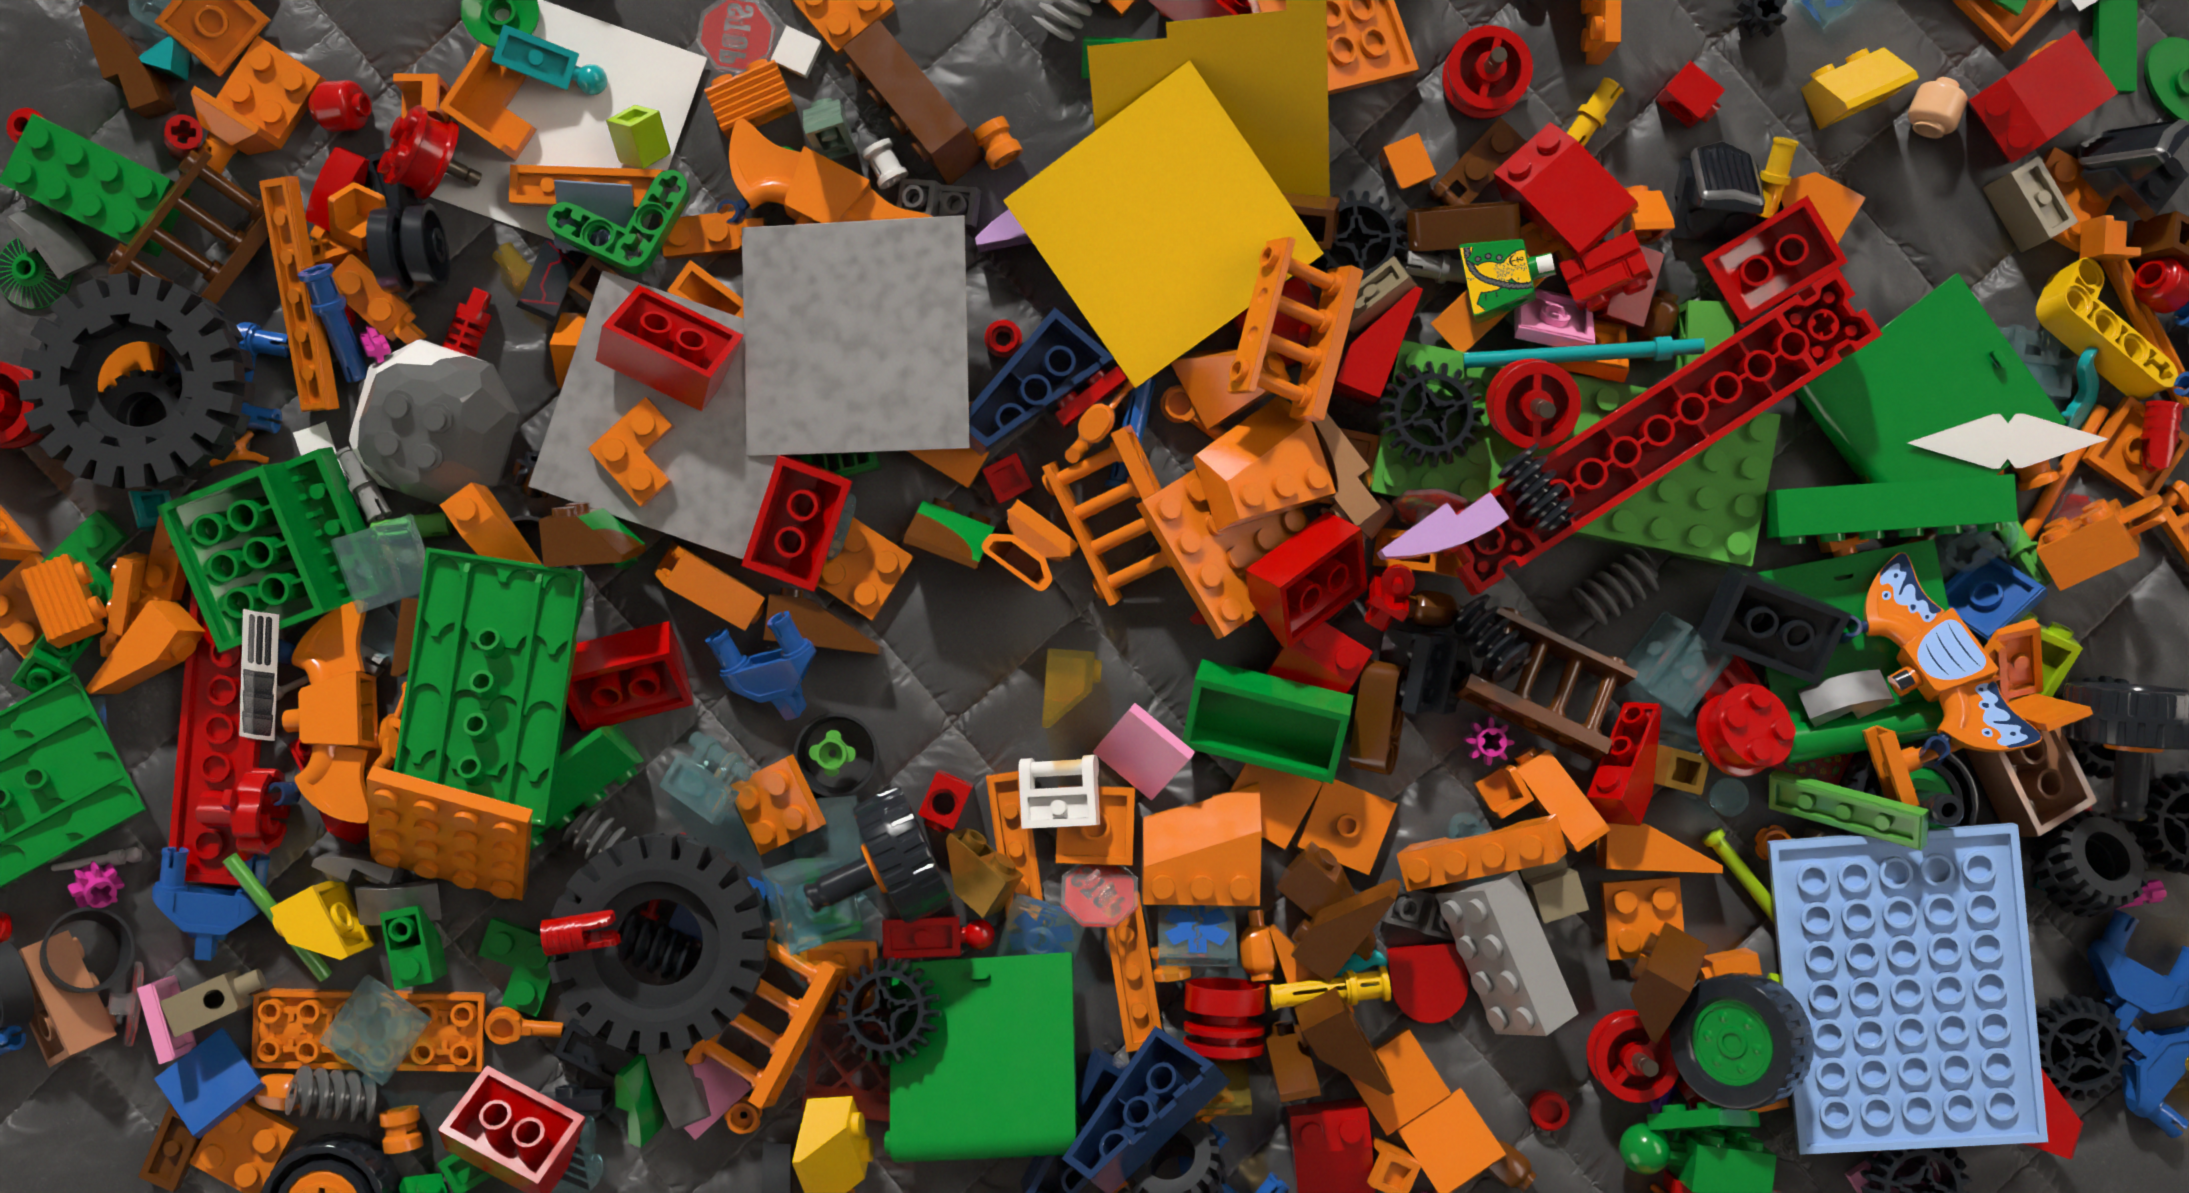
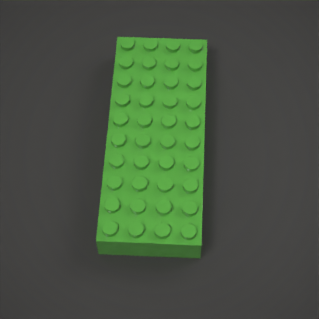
M1403 340L1386 385L1391 383L1400 387L1396 382L1395 376L1399 372H1403L1410 378L1408 368L1413 364H1416L1423 374V367L1427 361H1432L1435 373H1437L1442 363H1447L1449 367L1448 376L1451 377L1457 369L1463 371V374L1458 382L1463 385L1470 379L1474 381L1473 387L1467 390L1470 396L1475 393H1481L1482 399L1473 403V408H1484L1485 414L1481 417L1473 418V420L1483 424L1484 428L1480 432L1469 431L1476 437L1478 442L1474 446L1462 443L1467 451L1466 456L1460 458L1452 451L1454 462L1450 465H1445L1439 455L1438 467L1430 468L1427 456H1425L1423 464L1416 467L1413 462L1415 453H1411L1406 460L1402 461L1399 458L1400 453L1404 449L1402 445H1399L1394 450H1390L1388 445L1395 440L1393 433L1386 437H1382L1380 431L1389 427L1390 423L1379 421L1377 430L1379 439L1368 490L1369 493L1374 497L1378 495L1384 499L1398 501L1408 492L1442 491L1462 498L1466 506L1469 507L1470 503L1508 480L1509 478L1498 479L1497 477L1504 467L1503 464L1527 448L1515 445L1499 435L1490 424L1485 408L1488 387L1494 376L1505 366L1464 369L1463 353L1466 352ZM1569 373L1576 382L1581 396V411L1578 421L1564 440L1548 448L1536 449L1532 456L1547 455L1642 394L1648 388ZM1426 384L1427 389H1432L1433 394L1439 400H1455L1452 394L1444 388ZM1414 387L1407 392L1403 399L1401 420L1413 415L1416 411L1414 398L1417 395ZM1385 391L1384 398L1387 397L1393 399V397ZM1382 407L1381 413L1389 412V409ZM1445 408L1440 411H1430L1428 409L1414 421L1432 419L1434 424H1437L1435 419L1448 409ZM1460 410L1447 417L1446 427L1448 432L1445 435L1448 443L1454 438L1459 429L1461 420ZM1761 412L1582 527L1571 536L1631 548L1640 547L1646 551L1727 567L1729 563L1741 568L1752 567L1781 415ZM1418 428L1407 430V433L1417 442L1428 446H1436L1435 441L1430 440L1424 430ZM1410 494L1406 497L1408 501H1411L1409 502L1410 504H1416L1424 498L1418 494ZM1425 499L1418 505L1424 506L1425 504L1431 501V503L1425 506L1431 508L1434 505H1436L1437 502L1431 499Z

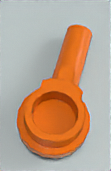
M1175 385L1163 393L1160 399V409L1167 420L1173 423L1189 421L1214 441L1228 432L1220 425L1208 430L1206 429L1183 385Z
M507 1006L497 1007L492 1010L484 1024L488 1038L500 1045L518 1041L521 1035L561 1038L564 1032V1022L523 1019L519 1011Z

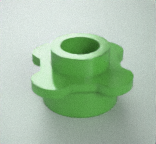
M837 730L828 731L826 738L819 745L811 746L809 750L810 758L817 760L818 764L824 768V773L830 777L838 775L840 767L846 762H852L856 757L855 749L844 743L841 739V733ZM830 750L836 751L835 757L829 755Z

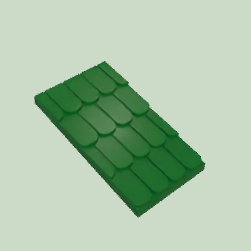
M426 547L394 772L533 809L532 827L548 829L559 769L557 765L566 719L565 709L577 646L576 636L585 590V575L583 571L554 566L544 567V565Z
M76 672L63 677L0 712V889L147 810L88 692L85 690Z

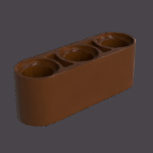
M1516 201L1425 207L1406 211L1408 250L1458 249L1459 245L1466 243L1521 239L1520 204Z
M1372 659L1367 660L1360 678L1349 761L1351 767L1388 776L1395 770L1405 711H1401L1403 700L1400 699L1399 692L1402 681L1405 677H1408L1409 669L1407 666Z

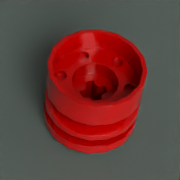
M1200 977L1185 981L1184 1007L1190 1012L1200 1014L1201 1017L1184 1022V1031L1191 1034L1183 1037L1184 1045L1203 1057L1217 1060H1237L1264 1054V1041L1257 1037L1265 1034V1027L1261 1023L1248 1020V1017L1265 1013L1266 985L1264 983L1232 977Z

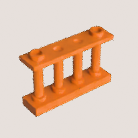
M1285 237L1269 240L1260 254V268L1237 354L1229 369L1230 380L1226 392L1231 394L1255 393L1257 386L1292 400L1289 417L1301 422L1324 421L1363 270L1349 265L1330 268L1325 273L1291 257L1296 239ZM1287 273L1321 288L1322 294L1317 310L1281 295ZM1277 311L1311 325L1312 332L1307 348L1271 333ZM1266 349L1302 363L1297 385L1261 371Z
M1131 424L1111 433L1114 441L1110 442V447L1064 470H1061L1057 460L1042 467L1045 473L1042 476L1044 486L1051 496L1056 495L1095 576L1092 579L1094 589L1101 600L1106 599L1109 606L1116 604L1123 598L1119 590L1120 587L1165 566L1173 567L1160 547L1161 552L1111 574L1102 553L1151 530L1142 517L1095 540L1085 520L1132 496L1135 498L1141 497L1143 501L1162 489ZM1116 461L1120 464L1125 463L1130 474L1127 477L1126 483L1078 505L1070 489V483Z
M769 922L771 937L767 940V950L770 951L769 957L806 978L807 984L810 986L803 999L799 998L796 1000L760 978L759 982L761 983L755 994L789 1014L788 1018L791 1021L785 1033L778 1035L742 1012L729 1023L770 1048L772 1057L766 1068L758 1069L716 1043L721 1032L706 1042L703 1039L692 1048H689L690 1051L684 1060L689 1065L704 1063L708 1056L752 1083L751 1088L754 1090L748 1101L760 1109L776 1104L848 969L847 966L837 960L823 961L822 964L819 963L815 966L773 941L772 938L778 928V925L773 922Z

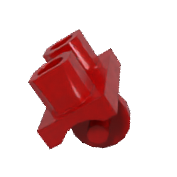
M1394 564L1389 566L1383 574L1378 569H1374L1369 577V595L1365 600V606L1369 609L1365 614V622L1385 632L1394 618L1401 622L1405 620L1409 614L1408 595L1415 586V576L1409 567L1402 564Z

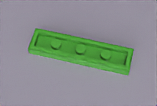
M1774 770L1769 775L1768 809L1920 851L1927 845L1929 809L1780 770Z

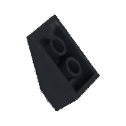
M1729 563L1698 630V634L1714 648L1818 685L1852 614L1768 577Z

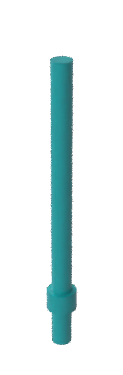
M1671 336L1654 337L1653 341L1471 352L1463 353V368L1500 367L1528 358L1540 359L1548 363L1654 357L1655 361L1672 360L1673 356L1704 354L1705 341L1704 338L1672 340Z

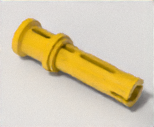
M1379 966L1377 971L1361 973L1346 970V972L1342 973V977L1333 978L1330 983L1325 979L1269 985L1272 1009L1277 1010V1008L1299 1006L1335 987L1343 988V990L1338 991L1344 1001H1346V1004L1351 1006L1357 1005L1358 1001L1381 998L1384 1002L1390 1001L1391 987L1386 966ZM1370 984H1375V985H1376V986L1361 987V985H1370ZM1325 990V992H1320V993H1312V994H1304V995H1293L1294 993H1302V992H1311V991Z

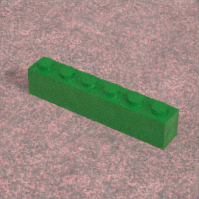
M2015 474L1767 491L1765 496L1767 538H1781V545L1804 544L1806 543L1805 536L1820 535V542L1845 541V533L1859 532V540L1884 538V531L1898 530L1899 537L1924 536L1923 528L1933 527L1938 528V535L1963 533V525H1977V532L2002 531L2003 523L2018 521Z

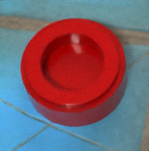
M1545 1089L1538 1091L1532 1096L1528 1105L1529 1115L1533 1122L1546 1131L1560 1129L1569 1118L1570 1110L1567 1101L1554 1090Z

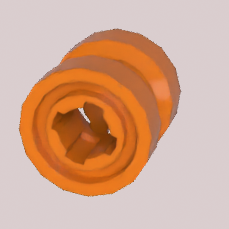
M999 116L985 122L972 133L977 146L983 147L986 152L985 160L992 170L1009 164L1023 153V148L1019 141L1010 135V125L1004 116Z
M418 1105L395 1107L379 1113L380 1126L385 1129L386 1135L382 1140L384 1154L407 1152L424 1145L422 1132L417 1129V1122L420 1119Z

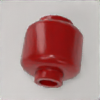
M324 81L316 86L314 92L309 97V110L312 118L326 131H357L365 126L368 116L372 111V103L362 87L354 81Z
M2171 257L2151 259L2135 272L2131 289L2135 297L2154 312L2163 314L2174 312L2185 306L2189 301V271Z

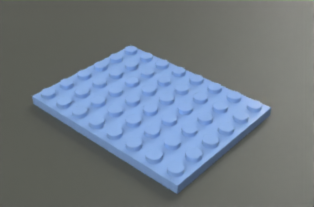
M2015 823L1928 829L1927 845L1921 851L1862 834L1767 841L1781 986L1788 989L1803 1007L1810 1021L1814 1038V1055L1810 1071L1803 1079L1801 1086L1792 1091L1791 1094L1798 1153L1801 1155L2048 1142L2018 825Z

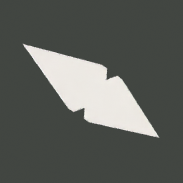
M1992 414L1908 442V444L1995 469L2001 468L2007 459L2015 468H2024L2108 439L2027 414H2015L2009 423L2006 422L2001 414Z

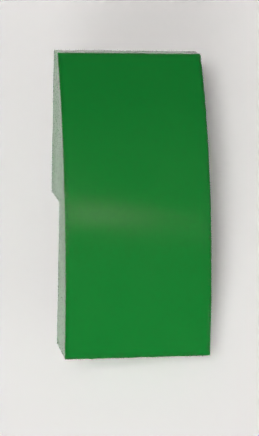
M43 632L19 666L11 682L32 693H36L70 674L73 663L91 643L95 634L62 648H57L47 642Z
M638 1054L626 1066L619 1069L614 1079V1087L616 1088V1107L629 1111L626 1119L628 1143L642 1148L663 1127V1110L646 1056Z

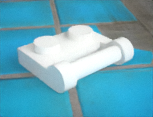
M1084 755L1082 759L1042 762H1035L1033 758L1020 759L1019 788L1022 829L1100 825L1099 761L1097 755ZM1082 775L1083 786L1035 789L1036 777Z

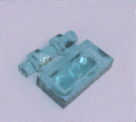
M2013 324L2008 328L1998 327L2049 398H2070L2074 360L2059 358L2060 349H2071L2047 329H2043L2042 332L2026 330L2025 326ZM2025 346H2038L2041 350V356L2025 354Z
M694 732L689 739V744L696 748L692 756L689 757L678 753L659 786L711 824L720 826L740 793L729 784L734 777H738L744 782L748 781L753 775V769L746 765L745 759L736 752L729 753L721 747V742L714 737ZM711 760L719 764L715 774L706 769Z

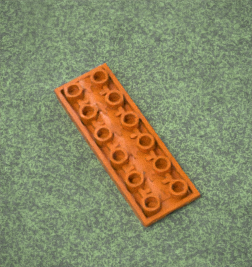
M267 988V990L255 994L253 998L252 1066L253 1068L299 1069L301 1066H310L311 1069L482 1072L484 1070L486 994L481 992Z

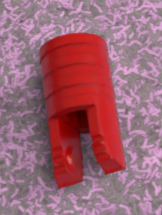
M178 114L166 122L164 142L169 149V155L173 159L182 162L191 150L197 152L200 149L203 132L197 120L185 114ZM178 137L188 139L187 143L178 142Z
M2162 400L2145 402L2144 421L2141 428L2142 434L2140 435V441L2142 442L2140 466L2142 467L2141 470L2148 474L2160 472L2162 469H2168L2171 466L2175 445L2179 443L2180 424L2184 410L2182 403Z
M611 909L542 920L540 936L545 956L618 945L621 943V939L617 930L589 932L592 929L612 925L616 920L615 912Z

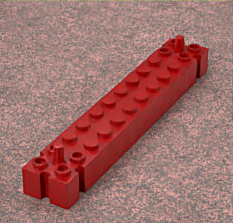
M1837 268L1548 453L1546 455L1548 460L1541 470L1555 469L1557 474L1550 481V484L1564 483L1566 486L1558 497L1573 496L1574 502L1567 511L1581 510L1580 513L1549 532L1533 534L1532 530L1539 522V519L1525 521L1523 518L1530 509V505L1516 507L1514 504L1522 493L1521 491L1507 493L1506 488L1513 481L1512 477L1490 490L1489 492L1500 504L1509 519L1479 537L1457 547L1442 551L1445 557L1455 553L1462 563L1454 571L1470 595L1480 594L1505 578L1506 575L1501 567L1507 564L1511 571L1522 567L1842 361V358L1858 351L1883 335L1865 308L1855 312L1848 299L1856 294L1840 270ZM1461 509L1460 511L1456 512V515H1458L1460 512H1462L1463 509Z

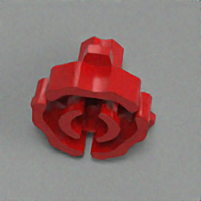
M253 768L252 772H245L236 790H204L198 798V805L195 810L197 822H201L203 826L231 827L232 835L237 838L236 847L239 857L243 861L253 858L254 853H270L274 847L280 846L287 832L286 823H280L279 820H270V818L287 819L291 812L290 805L274 806V803L281 799L282 792L268 793V787L272 783L286 782L284 773L279 769Z

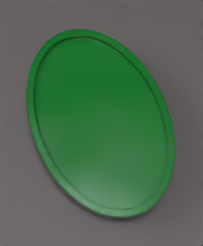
M2177 37L2165 38L2153 44L2146 54L2144 61L2146 82L2154 99L2168 115L2175 120L2182 119L2189 122V41Z

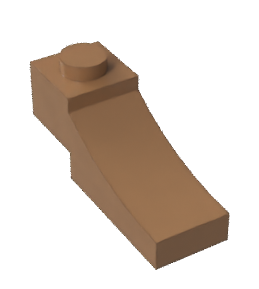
M1326 412L1324 421H1312V424L1332 470L1336 493L1329 499L1333 504L1329 509L1332 514L1358 526L1381 508L1358 478L1370 467Z

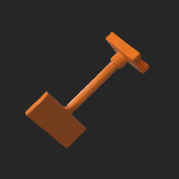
M2037 693L2009 698L2008 703L2018 715L2036 729L2047 732L2093 715L2090 706ZM1878 725L1862 730L1884 797L1914 806L1920 805L1909 773L1922 769L1923 763L1939 758L1937 752L1928 749L1920 758L1919 751L1922 747L1917 749L1909 747L1901 750L1896 733L1893 730ZM1949 742L1951 747L1950 753L1963 748Z

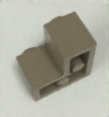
M1565 856L1555 863L1517 870L1536 916L1542 923L1545 924L1589 910L1578 872L1568 868Z

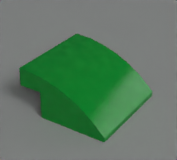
M333 447L320 448L286 462L261 465L156 506L219 653L242 645L243 609L279 614V631L330 613L355 600L362 601L391 590L353 495L347 487L348 483Z

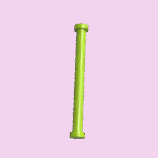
M1716 827L1709 831L1702 838V842L1706 847H1712L1775 925L1772 896L1724 838L1726 833L1722 828Z

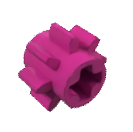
M1486 717L1485 726H1480L1474 722L1470 723L1474 732L1471 737L1463 738V741L1471 743L1473 750L1468 755L1470 758L1474 759L1483 754V762L1491 766L1492 757L1494 756L1503 760L1508 759L1504 750L1507 745H1513L1514 741L1506 739L1504 733L1509 728L1507 724L1494 728V719L1492 717ZM1484 734L1495 735L1492 739V743L1495 745L1493 749L1482 748L1486 742L1482 737Z
M91 861L90 865L83 867L81 870L74 871L76 875L75 883L68 885L67 888L72 897H76L75 901L79 908L86 907L87 905L94 908H103L112 902L116 903L118 901L116 898L117 889L123 888L124 883L120 876H116L117 871L111 863L103 868L97 865L95 861Z

